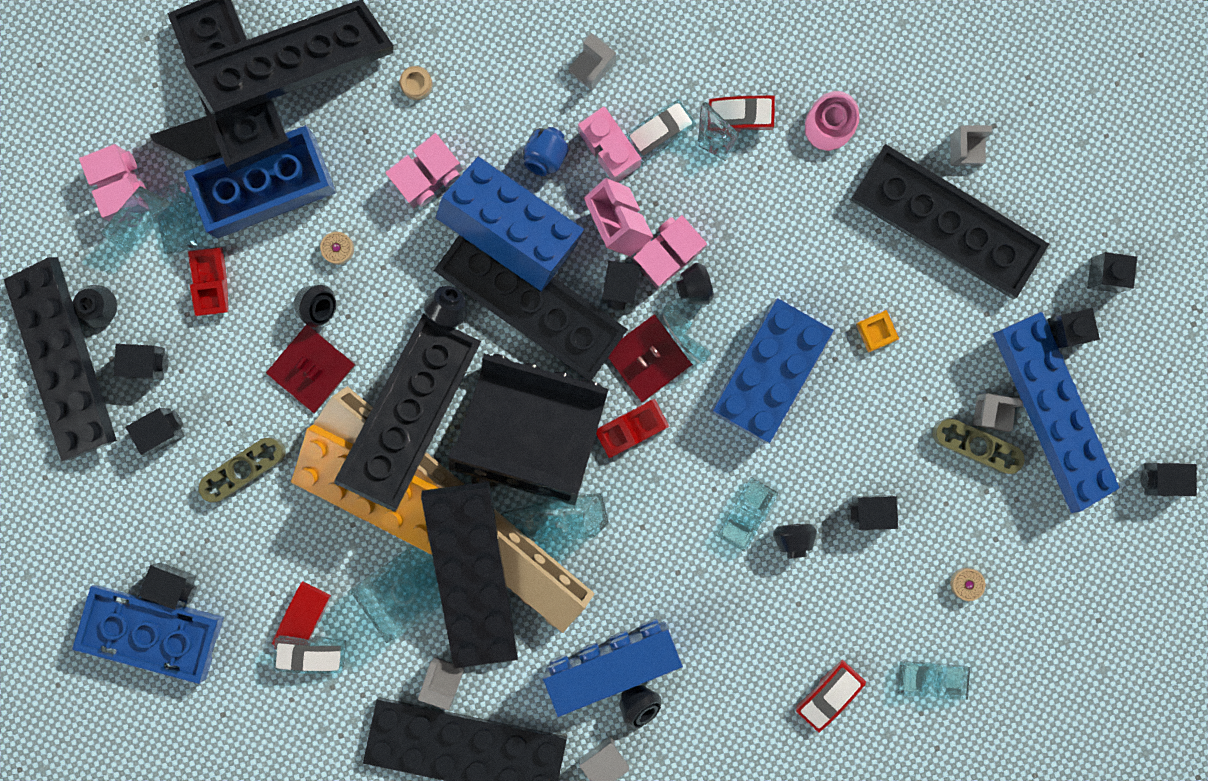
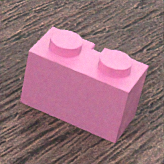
M605 106L578 124L579 135L593 155H598V162L611 180L618 183L640 168L641 157Z
M436 133L413 150L417 155L414 159L407 155L385 172L413 209L417 205L423 207L435 197L434 192L443 185L445 187L452 185L460 177L459 172L463 170L460 162Z
M113 144L79 158L88 184L90 186L97 184L98 189L93 190L92 194L103 219L116 223L149 210L145 200L149 198L143 182L141 180L138 181L134 170L137 169V164L130 151H125L116 144Z
M605 178L584 197L606 248L631 257L653 238L644 216L637 213L640 211V208L629 187Z
M683 215L676 220L673 217L666 220L658 228L660 235L647 242L635 252L636 255L633 257L632 262L640 266V271L657 290L707 246L706 241Z

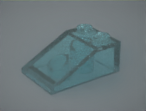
M413 545L349 590L386 643L398 638L442 605L433 557L431 554Z

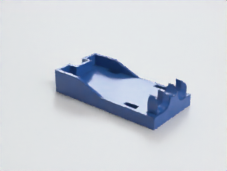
M92 585L90 586L72 650L200 684L207 679L213 658L212 653L216 640L219 637L224 617L188 607L174 610L139 596ZM117 597L127 599L129 604L116 601ZM180 614H183L186 616L193 617L192 621L183 618H179ZM102 647L112 648L117 651L115 654L102 651ZM167 663V664H169L170 666H173V665L179 666L180 669H179V668H175V667L165 666V664Z

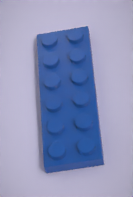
M1043 312L1031 315L992 333L1070 512H1081L1118 490L1120 487L1116 476L1110 467L1102 444L1096 435L1090 417L1085 410L1076 385L1070 376L1063 355L1059 351Z

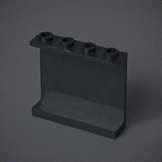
M484 353L482 370L456 446H452L448 458L449 470L575 506L609 389L602 387L601 384L594 381L583 382L573 379L563 372L552 373L541 370L535 364H520L510 361L507 357L500 354L489 355Z

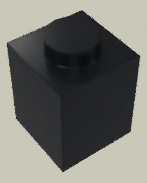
M1104 252L1091 257L1087 289L1114 293L1134 289L1138 256Z
M608 260L602 294V302L608 303L607 308L626 311L627 307H633L640 271L639 265Z
M1093 308L1048 318L1052 335L1059 349L1100 340Z
M116 344L113 376L163 380L164 373L167 372L169 365L165 348L154 345Z
M159 407L125 426L140 455H153L185 437L181 429L184 425L176 411H171L170 408Z
M1144 463V470H1142L1140 476L1144 495L1197 496V464Z
M852 496V503L847 506L848 522L853 523V528L857 530L898 529L897 496Z
M162 562L152 564L148 569L138 596L176 610L192 601L197 589L193 585L197 576Z

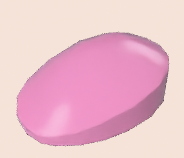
M832 91L822 95L813 103L806 116L805 134L808 141L817 149L826 151L838 149L845 145L853 136L859 124V107L856 101L842 91Z

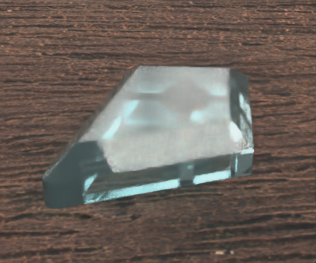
M703 102L700 109L698 147L726 161L740 134L707 102Z

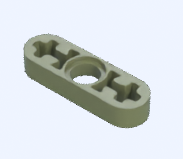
M943 419L937 422L933 428V439L939 446L1003 474H1014L1020 471L1024 465L1025 458L1021 449L958 420ZM952 425L953 433L965 436V431H967L968 435L963 441L948 439L946 442V435L941 433L942 429L949 428ZM976 437H980L986 442V451L980 456L973 454L970 449V443ZM994 451L1000 454L1012 452L1011 458L1015 461L1013 465H1006L1004 467V460L991 456Z
M276 438L260 439L205 475L199 483L201 497L208 502H220L227 499L280 464L286 454L284 444ZM265 445L276 447L277 450L273 453L275 457L273 460L271 458H263L256 462L250 456L252 452L254 457H259L265 453ZM241 460L246 461L251 468L250 475L245 479L238 478L234 473L235 465ZM228 477L231 481L219 488L220 495L209 492V489L212 487L211 480L213 482H220Z

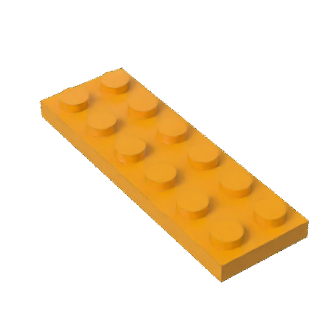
M314 424L307 428L291 483L432 555L421 492L422 490L437 489L438 487L414 475L397 511L394 512L334 484L335 478L353 444Z

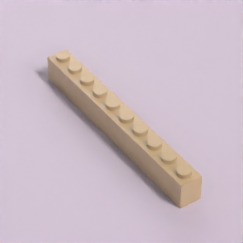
M347 386L330 398L313 424L354 444L373 407ZM427 452L415 473V476L438 488L465 485ZM494 509L507 587L516 593L525 604L541 614L550 625L564 633L586 608L595 593Z

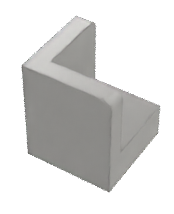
M590 33L583 42V51L569 67V73L592 91L615 64L616 52L594 34Z
M960 125L951 133V166H983L986 163L985 138L992 133V126Z
M987 393L977 394L972 426L1011 432L1016 407H1023V402L1021 399Z
M434 657L429 665L418 700L449 711L464 668L454 669L453 663Z
M611 736L580 758L579 766L590 781H616L629 771V765L615 747V741Z

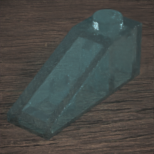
M602 493L578 495L575 506L551 500L501 513L504 518L533 542L595 538L609 524Z

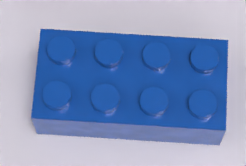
M306 125L287 132L292 145L291 148L231 173L228 170L223 157L184 172L206 233L219 239L337 193L316 137Z
M479 156L441 197L436 214L437 220L541 292L575 250L584 231L582 227Z
M775 299L710 412L761 442L770 444L834 330L781 299Z
M653 619L639 626L640 631L630 635L627 631H623L609 638L610 643L598 647L597 643H593L579 650L580 654L568 659L567 655H563L549 662L550 666L545 669L543 681L557 717L682 668L683 665L666 622L659 623L658 619Z

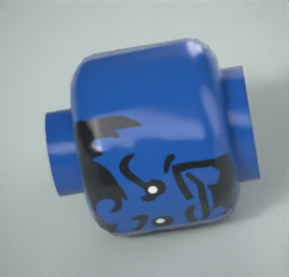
M548 127L547 129L538 128L532 132L521 153L525 160V167L532 173L543 177L547 174H555L559 170L569 152V148L564 140V134L554 127Z

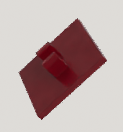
M655 314L624 336L608 358L641 403L693 365Z
M305 325L266 371V374L315 414L356 364L313 328Z

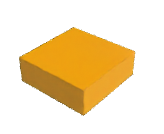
M887 310L856 323L868 353L899 340Z

